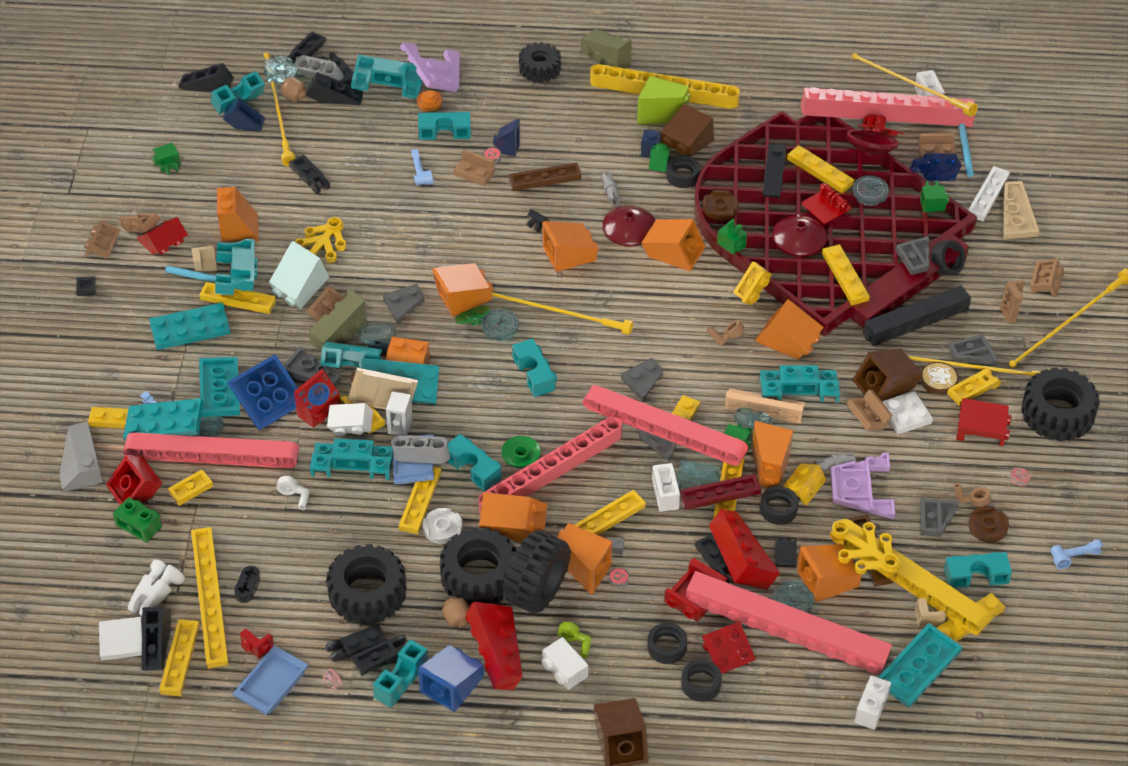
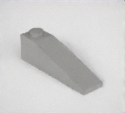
M88 422L68 426L59 473L63 492L102 483Z

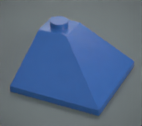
M276 354L227 382L258 431L296 409L294 391L298 387Z

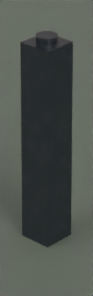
M960 285L867 320L863 330L864 338L872 346L960 314L969 310L971 297Z

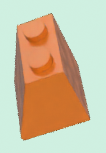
M236 187L217 188V216L222 242L235 243L244 239H254L255 242H258L257 212Z
M656 219L642 241L643 248L648 257L687 271L693 269L706 248L694 219Z
M542 222L543 249L556 272L597 260L598 245L596 242H593L590 231L586 230L583 223Z
M475 263L432 269L438 294L452 317L493 299L491 294L493 287L490 281L486 282L483 270L478 269Z
M788 299L771 316L755 341L799 360L803 355L807 356L813 349L812 343L815 344L822 336L819 333L823 326Z
M755 421L752 453L760 486L768 489L773 486H780L790 458L794 430Z
M568 523L565 529L560 530L557 537L567 542L571 550L568 572L589 594L593 595L612 566V541Z
M843 544L800 547L797 573L815 603L860 586L862 575L856 573L853 559H850L845 564L838 560L839 551L845 549Z

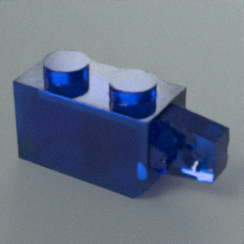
M925 153L923 158L914 159L910 168L912 172L922 173L926 181H955L962 164L956 153Z

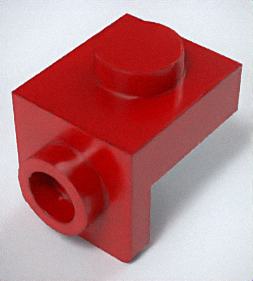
M246 628L240 632L241 647L247 653L251 652L258 659L267 654L274 646L273 636L270 633L260 640Z

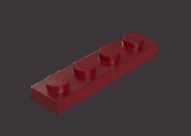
M751 474L679 490L680 501L685 511L761 494V487L756 475Z

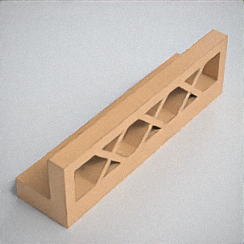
M731 388L727 391L725 399V409L796 423H801L805 402L784 398L778 401L777 397L774 396L762 398L761 394Z

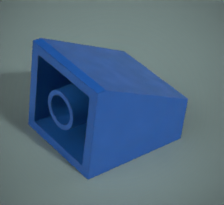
M448 645L418 668L420 693L455 713L483 679L484 665L478 659L467 656L461 649H455Z

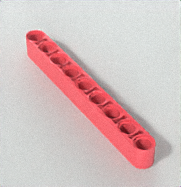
M593 385L582 401L583 405L590 411L606 417H618L624 424L730 465H740L748 451L747 444L742 440L597 385Z
M613 416L603 420L484 493L529 496L618 442L622 437L621 419ZM482 493L478 498L479 514L481 513L482 499L484 493Z
M130 433L127 435L123 454L125 456L144 457L145 460L293 468L297 465L300 447L294 442Z

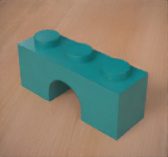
M254 71L242 77L241 82L231 89L224 85L212 91L210 102L220 115L225 112L229 104L238 98L248 102L262 95L265 83L258 72Z
M470 112L418 113L419 140H436V135L441 130L451 131L454 139H471Z
M533 338L513 344L512 358L519 371L527 368L533 369L527 371V385L533 396L537 397L555 391L557 376L554 371L550 370L549 361L543 357L540 345H536Z
M325 342L322 347L320 365L336 368L350 365L361 368L362 358L381 360L382 349Z
M459 434L448 443L450 459L447 462L457 470L463 465H474L470 469L471 481L481 490L487 491L502 479V468L499 462L492 460L483 449L476 447L469 438L466 439L463 435Z
M1007 552L946 557L944 565L947 584L954 589L969 588L971 574L974 573L984 575L988 580L989 586L1009 584L1012 575Z
M410 639L398 653V662L394 670L389 672L385 669L373 683L374 699L392 708L419 675L418 668L428 661V649Z

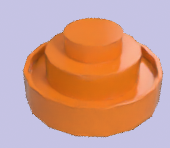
M433 90L423 91L417 97V105L423 111H436L442 106V96L439 92Z

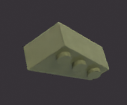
M594 29L581 38V51L601 65L625 69L631 66V39L623 40L618 35L613 37L610 36V33Z
M351 289L346 292L347 296L341 303L337 301L334 304L335 309L328 316L325 314L309 330L310 343L321 352L325 342L342 344L367 326L365 300Z

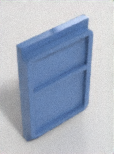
M428 434V435H421V436L434 437L433 434H431V435H430V434ZM394 457V484L434 480V463L399 462Z
M274 645L233 692V696L263 714L268 715L274 711L303 677L308 664Z

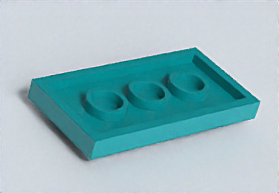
M223 302L149 318L156 350L231 334Z
M238 357L199 358L200 398L204 401L202 417L240 415V402L227 384L228 381L238 376Z
M362 358L361 369L418 380L412 402L436 405L439 366Z
M202 398L129 406L123 439L126 442L127 435L130 433L199 435L204 401Z
M928 623L878 678L891 682L889 694L910 708L962 652L963 647Z

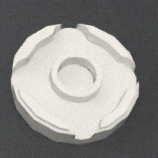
M448 508L435 509L429 512L428 516L423 520V533L433 543L446 544L447 541H451V537L455 534L460 535L461 531H463L460 515Z

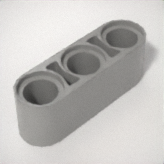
M300 56L295 63L296 67L306 78L313 79L316 72L340 82L344 77L339 67L331 61Z
M400 435L393 438L391 442L394 457L399 462L441 464L450 459L448 443L443 437Z

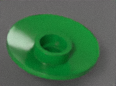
M488 305L472 308L458 315L455 318V322L457 324L470 323L471 326L478 325L482 322L481 319L490 312L491 308Z
M527 436L512 437L503 444L501 449L503 460L508 465L516 468L529 466L537 461L541 454L539 444Z

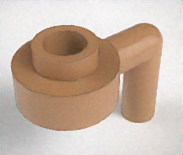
M735 320L726 327L725 333L722 336L719 335L713 326H710L707 332L719 346H722L730 338L740 337L744 326L739 320Z
M955 483L953 485L956 500L959 501V504L972 503L976 507H984L991 502L990 491L987 488L979 487L972 490L970 495H963L961 484Z

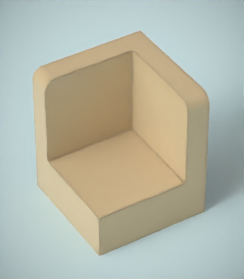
M214 246L192 248L196 272L207 273L217 271Z
M926 598L917 599L915 613L919 628L925 627L928 623L936 627L945 622V611H937L932 607H928Z

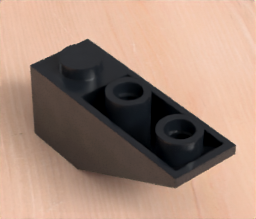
M316 72L309 84L306 96L321 103L361 105L364 92Z

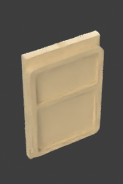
M357 368L351 383L352 386L348 400H352L355 404L366 403L370 407L386 410L391 393L398 392L411 395L412 403L418 380Z

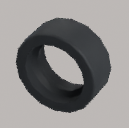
M677 156L669 160L667 164V180L670 184L678 188H689L697 183L700 175V164L697 160L689 156ZM685 168L691 170L693 173L689 175H679L673 171H675L676 169Z
M955 240L940 241L932 250L931 261L940 267L937 271L940 275H956L964 267L965 252L962 245ZM948 247L960 252L959 256L956 257L955 263H951L950 269L945 262V252Z
M773 486L766 489L762 494L760 502L761 515L766 521L776 525H783L793 521L798 512V496L793 490L783 486ZM781 499L788 502L791 508L787 511L779 512L774 511L767 504L771 500Z
M673 623L658 624L649 632L648 652L656 662L662 664L679 662L687 651V635L679 625ZM662 636H671L676 638L680 645L675 650L664 651L655 645V640Z
M695 660L684 667L681 677V688L688 698L697 702H706L714 699L719 694L722 673L713 662ZM696 673H705L714 679V684L705 689L697 688L689 683V677Z

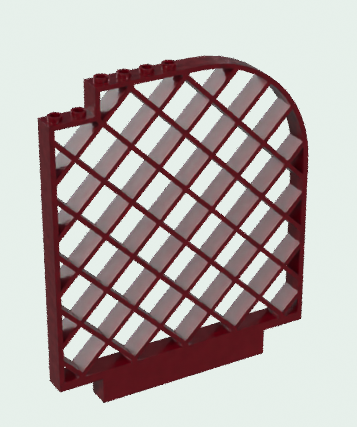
M780 111L716 153L703 167L696 183L694 215L697 226L711 248L743 274L746 273L752 262H756L770 273L796 274V282L775 281L770 277L768 285L763 289L781 304H784L789 299L823 326L820 334L826 336L848 319H852L864 329L865 321L896 310L943 275L937 273L940 267L931 261L932 250L938 242L949 240L959 242L964 249L965 259H967L969 246L961 239L975 230L977 216L949 197V203H946L945 211L937 212H946L952 219L927 218V212H923L920 201L922 187L926 184L924 178L889 153L867 156L857 148H831L830 142L850 143L846 138V133L849 130H855L838 117L806 115L796 121L784 111ZM818 122H821L822 124L825 125V127H823V126H814V125L817 124ZM764 138V145H753ZM769 139L795 140V146H786L785 161H789L787 159L788 153L799 146L800 141L825 142V148H803L830 165L831 163L856 164L857 171L840 170L854 179V185L852 186H856L862 179L874 178L863 180L858 184L860 186L858 187L859 193L864 194L863 196L865 197L859 195L858 192H844L843 194L837 192L843 199L847 200V204L851 208H858V215H841L825 225L820 222L827 229V242L824 248L840 245L844 253H859L860 261H850L868 292L869 301L851 305L840 284H834V274L826 260L801 259V257H769V249L779 250L773 242L772 234H769V227H774L778 221L792 215H805L819 221L812 213H800V205L803 206L801 202L820 191L800 190V183H824L795 164V168H784L782 183H795V190H781L780 198L763 197V189L738 188V181L764 182ZM731 158L734 159V165H722ZM738 159L764 160V167L738 166ZM862 165H881L887 172L862 171ZM707 179L733 180V187L703 185ZM879 181L885 187H888V194H884L876 199L868 198L879 197L880 194L863 193V190H861L863 186L883 187ZM894 188H912L920 196L895 195ZM714 190H724L732 193V196H736L738 203L764 204V211L738 210L732 218L716 220L704 213L703 208H700L699 201H703L704 196H708ZM769 204L795 205V212L769 211ZM864 208L889 209V217L864 216ZM895 210L920 211L921 218L896 217ZM734 219L736 226L739 224L764 226V234L747 233V244L745 248L764 249V257L743 256L739 252L734 255L717 244L718 232H714L709 224L727 225L729 221ZM832 229L859 230V238L833 237ZM864 231L890 232V239L865 238ZM896 232L922 233V238L927 237L928 234H941L929 242L928 271L911 275L903 262L898 264V254L895 250L896 245L912 240H897ZM950 247L945 252V262L949 269L951 263L954 264L957 259L956 257L960 254V252L954 251ZM865 254L891 255L892 263L865 262ZM801 274L828 275V284L801 282ZM866 277H880L871 285H866ZM801 298L828 299L829 308L808 307L801 301ZM834 299L848 300L837 309L834 308Z

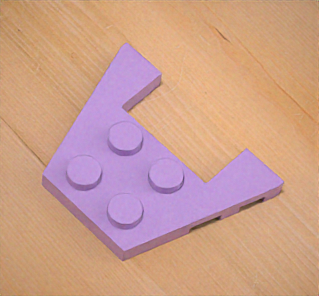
M405 42L401 44V50L406 51L409 62L415 64L417 67L416 72L427 88L453 92L458 90L459 51L446 49L443 53L445 61L421 58L416 44Z
M882 453L881 456L873 458V456L867 457L864 461L857 463L852 461L831 467L833 503L895 519L894 500H874L870 471L890 470L889 453Z

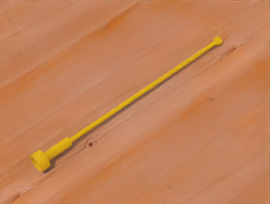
M265 52L263 56L267 62L283 139L282 147L284 153L281 155V160L284 166H289V162L296 158L295 154L290 151L289 142L286 140L269 60L270 54Z
M857 53L852 54L854 60L858 59L950 101V104L963 109V113L969 117H973L977 113L978 105L971 101L965 103L956 98H949L858 56Z
M1125 268L1122 271H1120L1118 273V278L1110 285H1108L1104 292H1102L1095 299L1089 302L1086 306H1084L1073 316L1067 319L1064 323H1062L1051 333H1049L1047 336L1041 339L1038 343H1036L1029 350H1027L1025 353L1019 356L1016 360H1011L1009 362L1010 367H1016L1019 361H1021L1024 357L1030 354L1042 343H1044L1055 333L1061 330L1064 326H1066L1068 323L1074 320L1086 309H1088L1090 306L1096 303L1108 292H1113L1122 284L1128 285V269Z
M491 292L494 297L600 322L604 326L622 330V334L630 336L633 329V321L625 319L623 323L607 318L599 319Z
M908 356L914 361L944 362L952 366L982 370L988 368L990 371L1028 375L1031 378L1036 373L1041 372L1033 370L1032 372Z

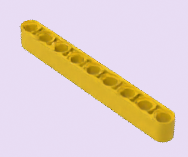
M600 64L593 65L590 68V84L598 88L640 94L648 78L652 76L689 86V94H691L689 102L728 109H734L739 105L740 90L736 86Z
M848 519L842 520L848 524L849 532L867 543L866 535L863 534L861 527ZM832 531L830 532V537L836 544H843L847 550H859L858 547L846 539H837L833 536ZM875 537L877 550L884 554V547L880 545L879 539ZM893 548V553L901 560L900 569L895 573H887L883 569H875L917 598H926L929 606L937 611H945L946 617L974 635H979L992 621L991 614L985 608ZM873 557L859 558L865 562L877 561Z

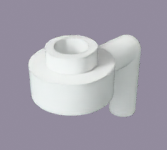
M291 476L280 477L276 486L278 492L284 495L301 494L298 508L305 510L310 494L309 489L299 486L297 481Z

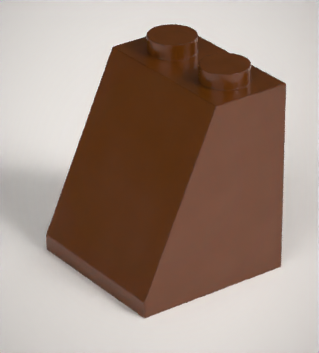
M683 104L660 132L661 143L666 144L667 147H671L682 155L692 157L714 141L713 118Z
M902 349L868 352L852 381L864 395H866L868 390H873L881 401H885L914 389L923 373Z
M636 698L595 704V725L605 766H631L649 763L646 725Z

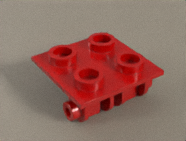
M868 114L864 117L863 125H858V127L864 128L863 130L897 137V134L904 135L903 132L885 128L887 119L884 115Z
M825 183L820 185L819 188L821 190L819 193L801 202L824 225L852 210L847 204V200L843 199L837 191L832 190L830 185Z
M740 621L702 636L705 642L702 643L704 651L708 650L713 663L722 674L756 660Z

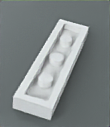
M993 166L968 210L977 216V220L984 222L1003 189L1004 183L1009 178V171Z

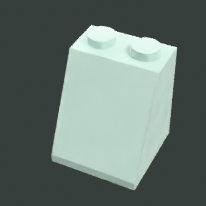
M292 241L269 283L272 287L271 291L278 298L283 297L290 306L293 307L295 305L301 309L328 280L329 275L319 257Z

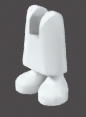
M153 560L150 564L151 572L149 575H144L130 599L128 610L133 613L139 611L140 616H142V607H157L172 591L171 587L168 586L170 583L180 585L185 580L184 575L172 565L166 566L160 560Z

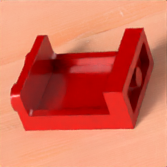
M962 398L956 440L964 441L965 434L1000 439L999 446L1003 447L1004 441L1009 439L1010 429L1007 428V425L1011 423L1012 414H1008L1009 406Z
M693 558L689 562L688 571L672 589L667 588L665 590L664 602L669 607L682 612L685 617L699 622L708 610L695 605L685 598L686 590L695 571L726 583L727 578Z

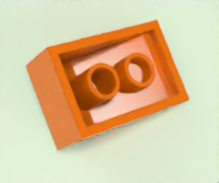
M399 337L391 338L386 360L428 365L430 359L429 342Z
M484 493L479 527L482 529L489 528L492 532L496 530L501 533L502 537L505 535L510 540L522 544V541L533 531L545 530L548 504L531 497Z

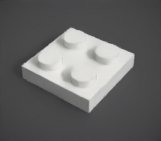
M915 391L882 401L892 413V418L889 422L897 435L932 424V416Z

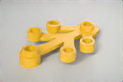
M332 217L328 219L326 225L305 228L306 238H298L295 242L301 244L300 246L306 248V245L314 244L309 250L314 255L324 246L326 261L334 263L337 260L336 252L333 251L330 237L334 234L336 250L344 251L346 249V241L343 240L341 235L344 223L340 218ZM325 232L323 235L316 236V233Z
M838 520L833 523V536L837 539L844 538L859 548V550H840L838 560L841 563L845 564L850 559L875 558L877 561L865 562L864 560H859L855 563V571L861 575L865 574L867 570L883 569L887 573H895L900 569L901 560L892 551V536L889 533L880 535L879 543L884 547L883 554L877 550L874 534L875 525L873 523L866 522L863 525V534L866 535L867 543L849 532V526L845 521Z

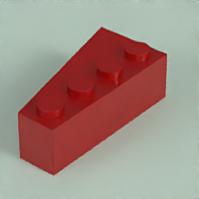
M721 509L709 527L734 582L768 590L779 576V570L740 515L733 510Z
M473 602L466 613L465 619L471 625L472 629L470 632L472 637L477 640L479 654L484 657L486 662L484 666L494 689L514 691L523 678L512 607Z

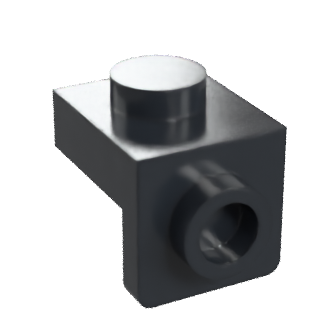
M779 537V540L774 542L775 566H796V541H791V537Z

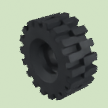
M534 42L532 46L528 44L526 48H522V52L520 51L519 72L520 74L522 73L523 78L526 77L528 81L532 79L534 83L537 81L544 83V80L549 82L551 78L554 80L556 75L559 76L561 71V54L554 45L550 47L549 43L544 45V42H540V44Z

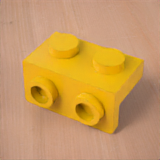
M752 262L733 293L740 297L745 304L753 305L759 299L762 289L768 285L772 274L756 262Z
M801 463L783 487L793 490L800 497L803 505H808L825 483L826 477L820 465Z

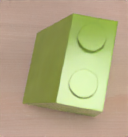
M650 76L638 97L637 124L668 123L683 104L688 106L691 98L689 86Z

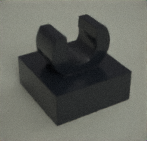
M532 209L527 214L531 218L527 222V226L532 228L534 224H537L534 229L536 232L541 231L542 222L549 221L544 215Z

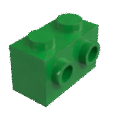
M129 497L113 512L116 526L145 543L162 528L160 514L156 510H150L140 501H135Z

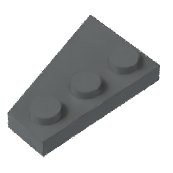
M301 346L283 365L290 377L303 382L309 380L321 369L325 371L335 387L341 381L340 374L329 366H321L317 358L312 354L308 355L305 353V349Z

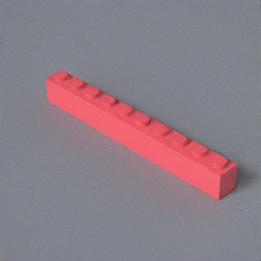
M804 88L801 100L802 115L864 119L866 115L870 114L884 115L887 121L953 126L963 123L967 127H972L975 115L973 117L965 115L963 109L950 104V101L935 96ZM966 98V99H958V100H960V101H962V102H965V103H967V102H969V101L975 103L974 100L967 99V98Z
M695 571L686 590L685 598L709 610L713 614L725 616L732 621H740L751 628H757L772 636H778L790 643L802 645L811 651H818L830 658L839 659L851 666L863 668L873 674L881 675L890 655L892 644Z

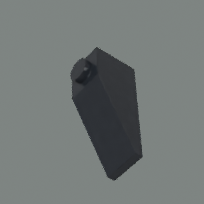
M224 63L184 74L178 87L180 89L212 92L224 85H227L230 89L234 76Z
M769 144L763 197L780 198L786 156L785 145Z
M163 606L142 607L141 671L163 670L171 632V609Z

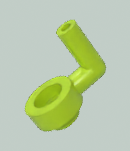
M573 622L561 623L557 632L558 637H563L568 642L581 641L582 647L579 656L582 659L588 658L592 641L591 637L579 632V627Z

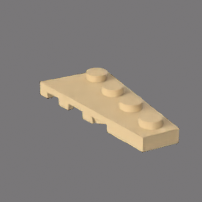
M1005 182L1003 239L1038 237L1040 231L1023 182Z

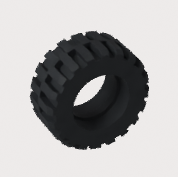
M1058 367L1051 368L1049 371L1045 369L1040 373H1036L1028 381L1022 400L1021 413L1028 426L1032 430H1036V433L1041 437L1044 435L1049 440L1053 438L1057 439V441H1064V439L1068 441L1075 440V437L1080 438L1085 433H1088L1092 425H1094L1100 404L1099 393L1095 389L1094 384L1088 382L1089 379L1086 376L1079 375V372L1075 370L1072 372L1068 368L1058 369ZM1047 400H1063L1074 408L1067 410L1059 409L1050 405Z
M477 527L472 528L471 531L463 530L460 535L455 534L451 537V541L446 542L440 554L442 586L445 587L446 593L450 596L452 595V597L464 598L468 605L473 602L492 604L493 602L499 603L503 601L504 577L507 574L506 571L510 566L511 559L516 553L514 544L510 543V539L505 535L502 537L500 532L496 530L492 532L489 528L480 530ZM474 560H486L497 566L491 572L482 575L470 574L462 569L465 564Z
M542 530L530 533L517 548L515 555L511 559L510 566L507 568L503 585V595L507 602L532 614L542 612L544 608H547L550 601L554 599L555 594L559 591L560 585L568 571L571 550L567 542Z
M366 544L364 547L357 545L354 546V549L350 550L348 548L343 551V555L339 554L335 558V562L330 564L326 576L328 597L335 612L341 617L344 616L345 620L349 622L353 620L355 624L361 625L362 622L367 623V625H371L375 621L380 623L385 621L386 617L391 618L395 615V610L398 611L402 607L407 591L405 569L399 557L394 556V553L389 549L385 551L384 547L378 545L373 547L372 544ZM363 577H375L384 582L381 587L370 592H359L349 587L355 580Z

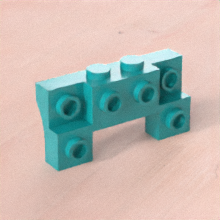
M358 55L351 88L368 91L370 83L402 88V97L417 99L421 92L422 79L416 72L417 67L413 63Z
M244 239L235 243L217 242L216 262L231 263L230 275L216 274L215 294L234 295V289L253 291L254 279H257L258 257H254V239Z
M780 365L779 370H760L759 381L762 398L777 396V400L781 401L782 395H818L819 391L820 402H824V396H835V402H839L840 388L836 370H818V365Z
M334 439V444L315 443L310 464V474L315 477L316 471H326V477H331L333 465L335 470L369 471L370 479H374L375 474H385L386 480H390L391 467L394 460L392 446H376L373 440Z

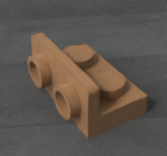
M921 133L918 142L920 161L955 160V134Z
M467 150L462 151V160L454 169L455 176L485 186L495 173L494 160Z
M100 220L98 226L94 225L90 235L93 236L92 239L88 238L84 246L87 249L85 256L88 257L89 253L93 252L108 259L121 229Z
M1050 259L1036 262L1030 284L1032 292L1050 290L1052 296L1057 297L1058 290L1061 289V278L1064 276V268L1060 265L1059 260Z
M1023 279L1006 283L1000 310L1008 324L1015 323L1019 314L1020 305L1023 301L1022 291L1025 284Z

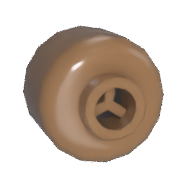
M295 77L286 78L280 88L282 95L293 102H297L299 99L303 100L307 94L305 90L306 84Z
M454 596L443 604L442 615L450 627L459 626L461 629L469 624V622H466L465 616L470 607L464 598Z

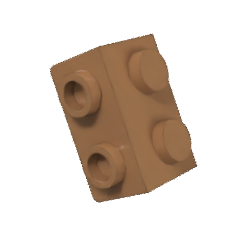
M138 213L136 216H120L118 219L125 231L146 233L156 227L160 217L157 213Z
M328 286L306 313L318 322L325 314L328 316L335 309L334 304L337 301L341 303L347 294L345 293L342 296L331 286Z
M868 390L864 398H850L847 402V406L867 431L884 430L892 418V413L873 390Z

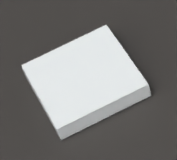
M141 617L99 622L101 661L142 656Z

